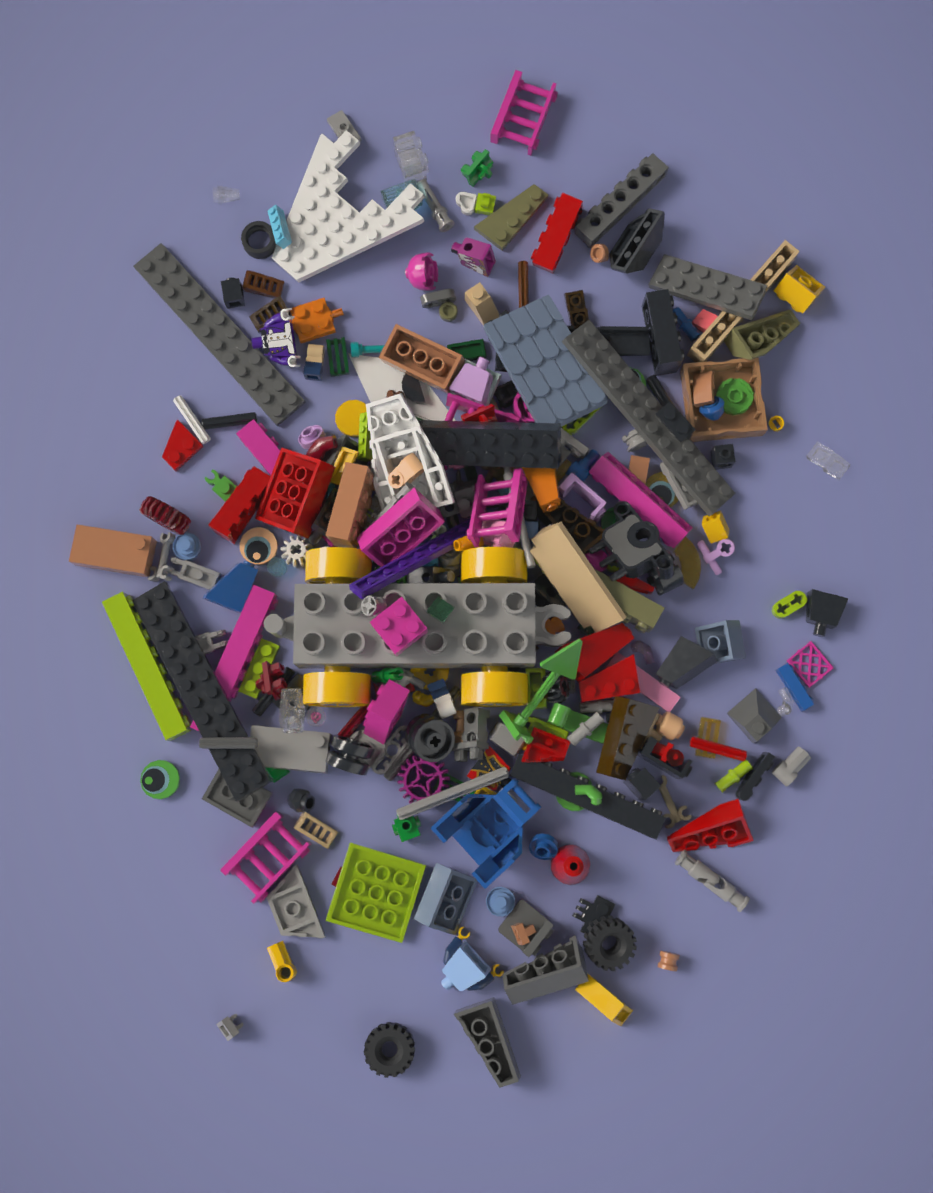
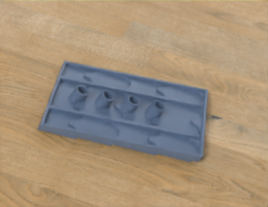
M549 294L492 322L484 324V331L535 423H561L562 427L607 404L608 399L604 391L562 343L564 338L570 335L571 332Z

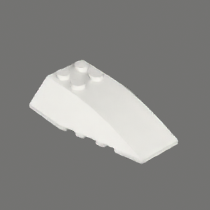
M402 393L366 404L368 431L371 434L369 442L373 455L371 463L375 476L373 477V484L381 509L383 510L392 500V496L404 487L393 488L389 484L388 477L400 462L411 453L417 456L424 468V472L411 484L434 504L436 508L454 503L443 464Z

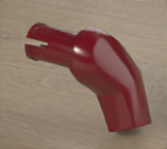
M336 436L318 438L308 449L306 455L323 460L327 451L338 447Z

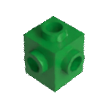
M397 815V819H394L395 824L392 825L395 836L399 835L401 842L421 835L418 828L421 827L418 815H413L403 820H400ZM405 822L410 824L409 829L404 828Z

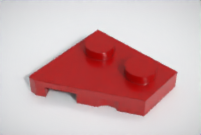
M177 420L162 458L176 472L201 450L203 445Z

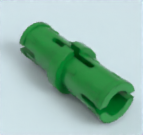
M399 667L394 669L384 668L381 671H374L372 676L376 675V677H371L374 683H387L389 679L392 681L401 680L403 675L399 676V674H404V672Z

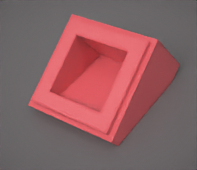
M702 309L691 323L704 333L718 316Z

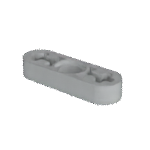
M400 726L385 744V756L392 760L390 763L388 760L385 761L383 764L385 766L384 770L379 769L377 771V765L373 766V762L378 758L380 752L373 759L371 768L376 774H384L407 746L405 738L401 741L404 744L402 747L393 741L395 737L397 740L400 739V731L405 732L407 726ZM390 745H396L398 748V752L394 756H390L387 753V748Z

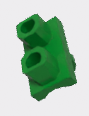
M485 149L482 153L475 151L471 158L473 164L471 166L464 164L461 168L462 175L467 178L469 185L473 187L479 180H482L484 177L489 179L493 175L490 169L493 167L492 164L494 162L490 158L488 150Z

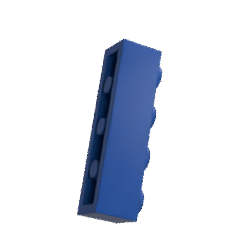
M786 663L775 670L800 711H804L814 705L813 698L807 694L806 687L800 683L801 680L793 672L794 668L791 664Z

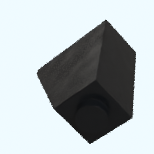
M680 636L656 675L660 679L659 683L667 688L671 686L678 689L717 662V658L709 650Z

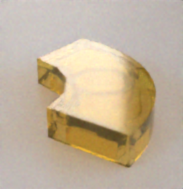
M685 536L673 553L680 561L684 584L693 590L700 578L701 560L696 547Z

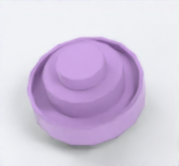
M320 425L309 426L299 435L298 442L302 448L309 449L318 438L325 437V431Z

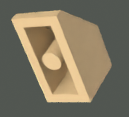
M480 282L465 292L466 303L483 326L488 321L499 318L498 310L491 296Z

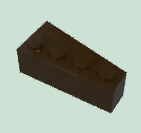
M534 495L530 501H537L536 496ZM560 498L561 505L550 512L546 511L543 513L538 503L537 517L546 527L549 524L553 525L562 522L583 554H586L593 545L602 541V533L605 528L602 529L595 521L579 513V510L569 506L562 498Z
M615 696L596 773L626 781L659 707Z

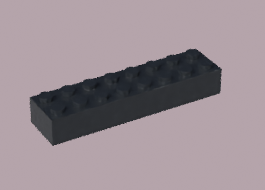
M417 420L443 465L558 469L561 463V423Z

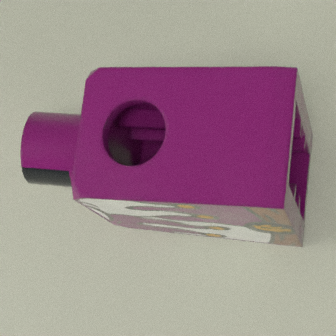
M467 237L462 244L454 242L451 252L458 255L463 266L486 277L489 276L496 263L490 244Z

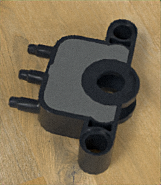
M617 502L614 505L616 523L603 531L602 541L589 549L590 554L598 552L603 548L609 556L599 562L600 567L603 568L614 562L619 568L618 571L609 577L612 582L623 576L637 578L652 569L661 579L668 580L672 578L675 574L674 561L660 543L657 526L651 522L643 521L628 502ZM643 538H647V539H648V540H646V541H639L640 539H643Z

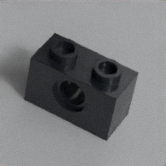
M542 574L533 582L535 583V605L537 607L551 604L567 606L545 574Z

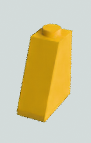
M587 973L589 981L577 985L575 990L608 1019L622 1026L633 1010Z

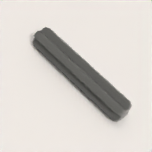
M255 737L200 738L199 747L202 749H256L258 747V739Z

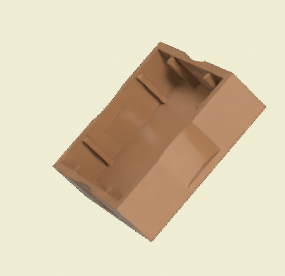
M759 358L683 364L680 375L685 417L696 429L690 439L692 442L763 436L768 428L765 405L761 395L762 381ZM713 371L714 396H716L718 387L729 378L743 379L753 389V404L741 415L733 416L724 412L718 420H708L700 413L699 407L694 405V375Z

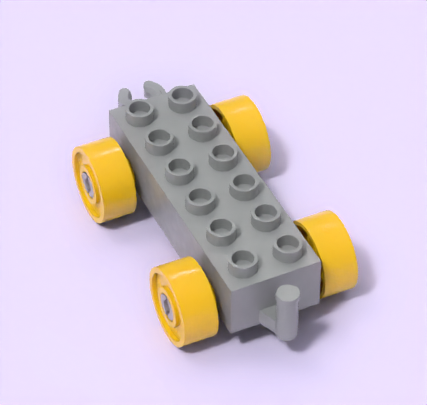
M326 547L308 550L306 552L305 582L307 584H295L294 615L282 619L278 614H270L264 620L266 631L277 638H286L294 642V665L299 669H324V672L304 674L303 705L313 707L369 706L371 675L350 672V668L397 667L481 668V672L461 675V705L473 707L528 705V674L508 672V668H534L536 663L535 645L558 647L567 643L571 638V634L566 631L555 635L547 632L545 628L547 619L558 617L561 620H567L571 612L564 606L557 604L535 607V583H527V562L524 550L511 547H479L462 551L461 583L389 584L371 594L370 596L384 598L387 608L403 597L428 629L425 635L397 657L371 626L370 621L375 616L364 615L361 609L363 599L355 595L349 588V584L372 572V559L363 553L361 549Z

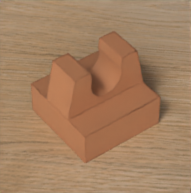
M517 923L511 926L518 945L529 943L528 936L536 933L534 925L524 927L523 923Z

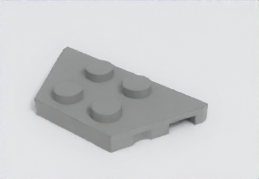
M295 865L267 897L279 932L282 936L326 937L304 879L298 865Z

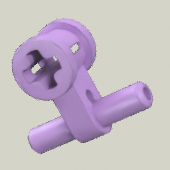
M723 539L718 543L717 549L710 552L703 540L697 543V546L704 555V561L706 564L709 563L715 575L722 573L715 559L719 556H730L735 550L734 542L730 539ZM724 542L726 545H731L729 548L730 552L728 553L721 550L723 547L722 543Z

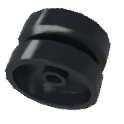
M421 714L408 724L405 740L411 751L421 759L428 762H438L445 759L451 753L455 735L448 723L433 714Z
M334 735L331 745L338 751L328 752L325 762L350 773L367 775L370 765L363 759L373 758L375 748L354 738Z

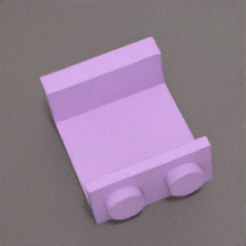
M571 473L559 486L560 498L564 499L573 489L595 509L590 519L597 523L604 516L606 502L577 476Z

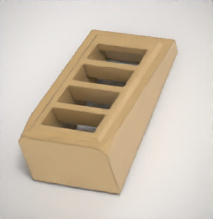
M305 811L302 812L293 827L327 849L338 834L336 830ZM309 818L310 820L304 829L301 828L305 820ZM314 822L317 823L313 831L309 833L308 831ZM320 827H323V830L321 831V833H320V835L318 836V838L315 837V835H316V833L318 832L319 828H320ZM327 830L330 831V834L328 835L327 839L325 840V842H323L322 838L326 834Z

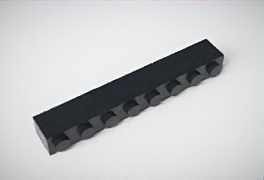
M519 753L510 773L511 777L657 840L666 818L661 816V811L652 807L650 810L643 808V803L634 799L632 802L625 800V795L614 792V794L606 792L607 788L600 784H596L594 787L602 793V801L599 805H593L587 795H575V785H590L588 784V779L579 775L578 778L570 776L571 772L563 768L556 770L552 768L553 764L550 762H521L523 755Z

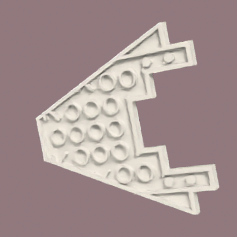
M347 130L335 143L323 134L320 135L286 220L292 243L285 249L276 245L272 259L297 282L304 281L424 222V218L414 209L425 196L411 183L386 210L372 199L361 212H358L337 194L348 182V179L337 169L360 145L359 140Z

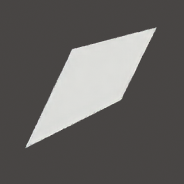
M348 353L371 403L387 398L386 394L389 390H394L395 392L402 391L404 372L383 363L378 357L364 355L351 357V354ZM420 382L425 403L417 404L406 398L410 409L414 414L427 419L444 421L448 409L429 385Z

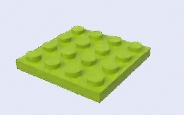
M350 842L326 921L402 943L426 865Z

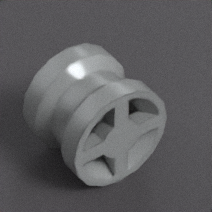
M366 596L361 604L362 612L367 616L376 617L387 608L386 600L382 597Z

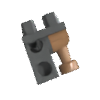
M477 707L464 709V711L460 710L453 714V719L457 720L456 732H454L455 741L452 748L455 761L467 762L469 751L470 760H483V750L489 749L486 727L487 718H490V710Z

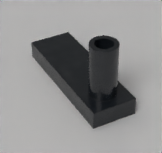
M335 488L332 489L311 526L313 531L308 541L313 545L318 544L323 536L326 537V531L338 492Z

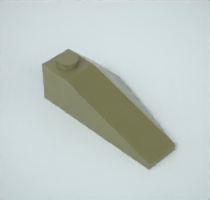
M790 309L732 328L724 343L733 356L752 360L766 355L801 323Z

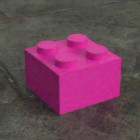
M403 597L399 598L370 621L371 626L396 657L428 632L427 627Z

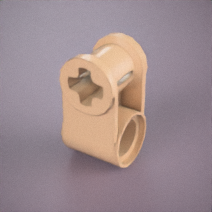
M414 453L407 455L390 473L388 477L390 486L401 488L407 482L411 484L424 472L421 461Z

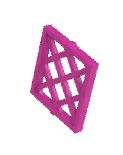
M812 641L797 650L793 656L786 660L789 665H792L794 671L808 688L833 669V666ZM806 647H810L809 653H803V650ZM812 648L816 651L817 654H812ZM799 655V662L792 661V659ZM802 655L809 656V663L802 662ZM812 657H819L818 664L811 663ZM821 659L826 663V665L821 664ZM793 664H799L798 670ZM808 665V672H801V666ZM811 666L818 667L817 673H811ZM821 667L827 668V671L823 674H820ZM802 674L808 675L807 680L802 676ZM810 675L817 676V679L810 682Z

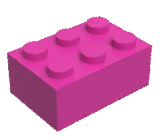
M390 679L386 685L382 684L377 692L378 696L370 702L367 708L368 712L363 726H365L364 734L384 745L403 713L410 690Z

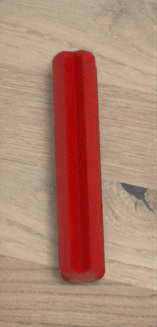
M692 737L690 740V747L740 761H745L747 758V751L698 737Z

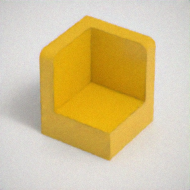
M721 510L711 516H703L702 527L710 543L729 537V527Z

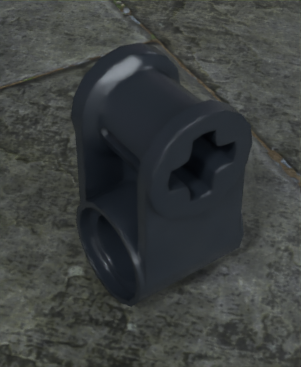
M510 380L505 384L499 385L493 396H496L500 408L504 409L514 403L518 390L515 389L513 381Z

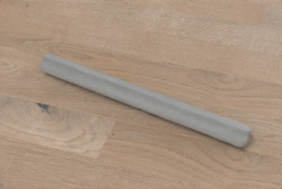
M506 767L499 768L398 808L396 810L398 818L400 820L406 819L509 777Z

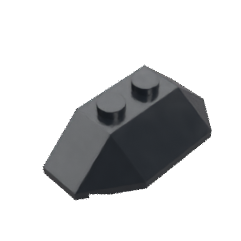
M649 208L644 214L638 216L627 225L609 253L612 270L626 274L644 270L662 241L664 211Z

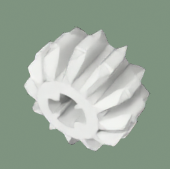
M298 535L295 540L293 536H290V543L287 540L284 541L287 547H281V551L285 552L281 556L283 559H287L286 564L289 565L293 562V567L296 568L299 562L303 567L305 566L303 561L306 560V552L313 546L312 544H307V538L302 540L301 536ZM295 548H296L297 550L300 549L301 553H300V554L294 553L293 550H294Z

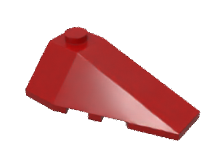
M739 799L716 806L667 836L668 843L673 852L683 851L684 849L686 851L697 850L702 846H709L710 849H713L717 845L727 844L728 847H735L754 841Z

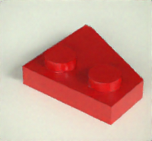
M534 727L531 733L534 739L530 744H527L521 762L564 761L570 741Z

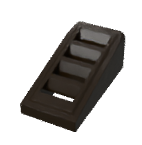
M281 296L276 297L249 316L258 333L261 332V328H264L266 322L263 314L266 313L270 319L272 317L271 310L275 314L280 313L276 307L280 306L281 311L287 309ZM260 317L263 324L260 325L256 318Z

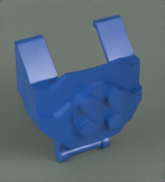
M516 778L512 779L496 795L467 794L430 828L443 843L453 836L473 860L480 865L472 875L484 889L495 881L522 854L523 824L541 808L540 804H536L519 786V781ZM512 789L530 810L525 813L507 793Z

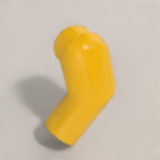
M415 691L412 694L413 701L418 705L428 707L435 703L431 694L426 695L421 693V691Z

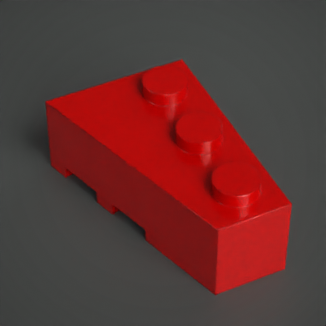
M634 654L580 681L579 687L582 702L640 693Z

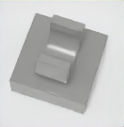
M237 1014L231 1017L227 1016L216 1024L227 1041L240 1033L238 1030L244 1025L243 1023L238 1026L233 1024V1019L237 1017Z

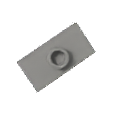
M342 110L327 118L328 124L338 138L347 130L361 142V137Z

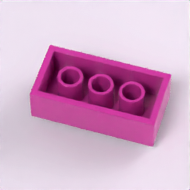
M414 487L357 537V541L361 551L382 567L413 550L445 521L440 510Z

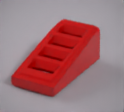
M623 576L616 580L639 593L650 595L654 591L653 586L638 578Z

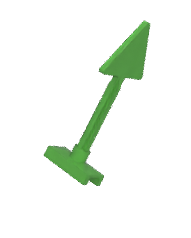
M581 639L574 641L540 663L542 668L552 672L522 713L517 715L506 710L500 713V718L515 740L518 741L522 736L526 744L532 742L534 738L525 724L558 677L562 675L573 680L576 678L582 647Z

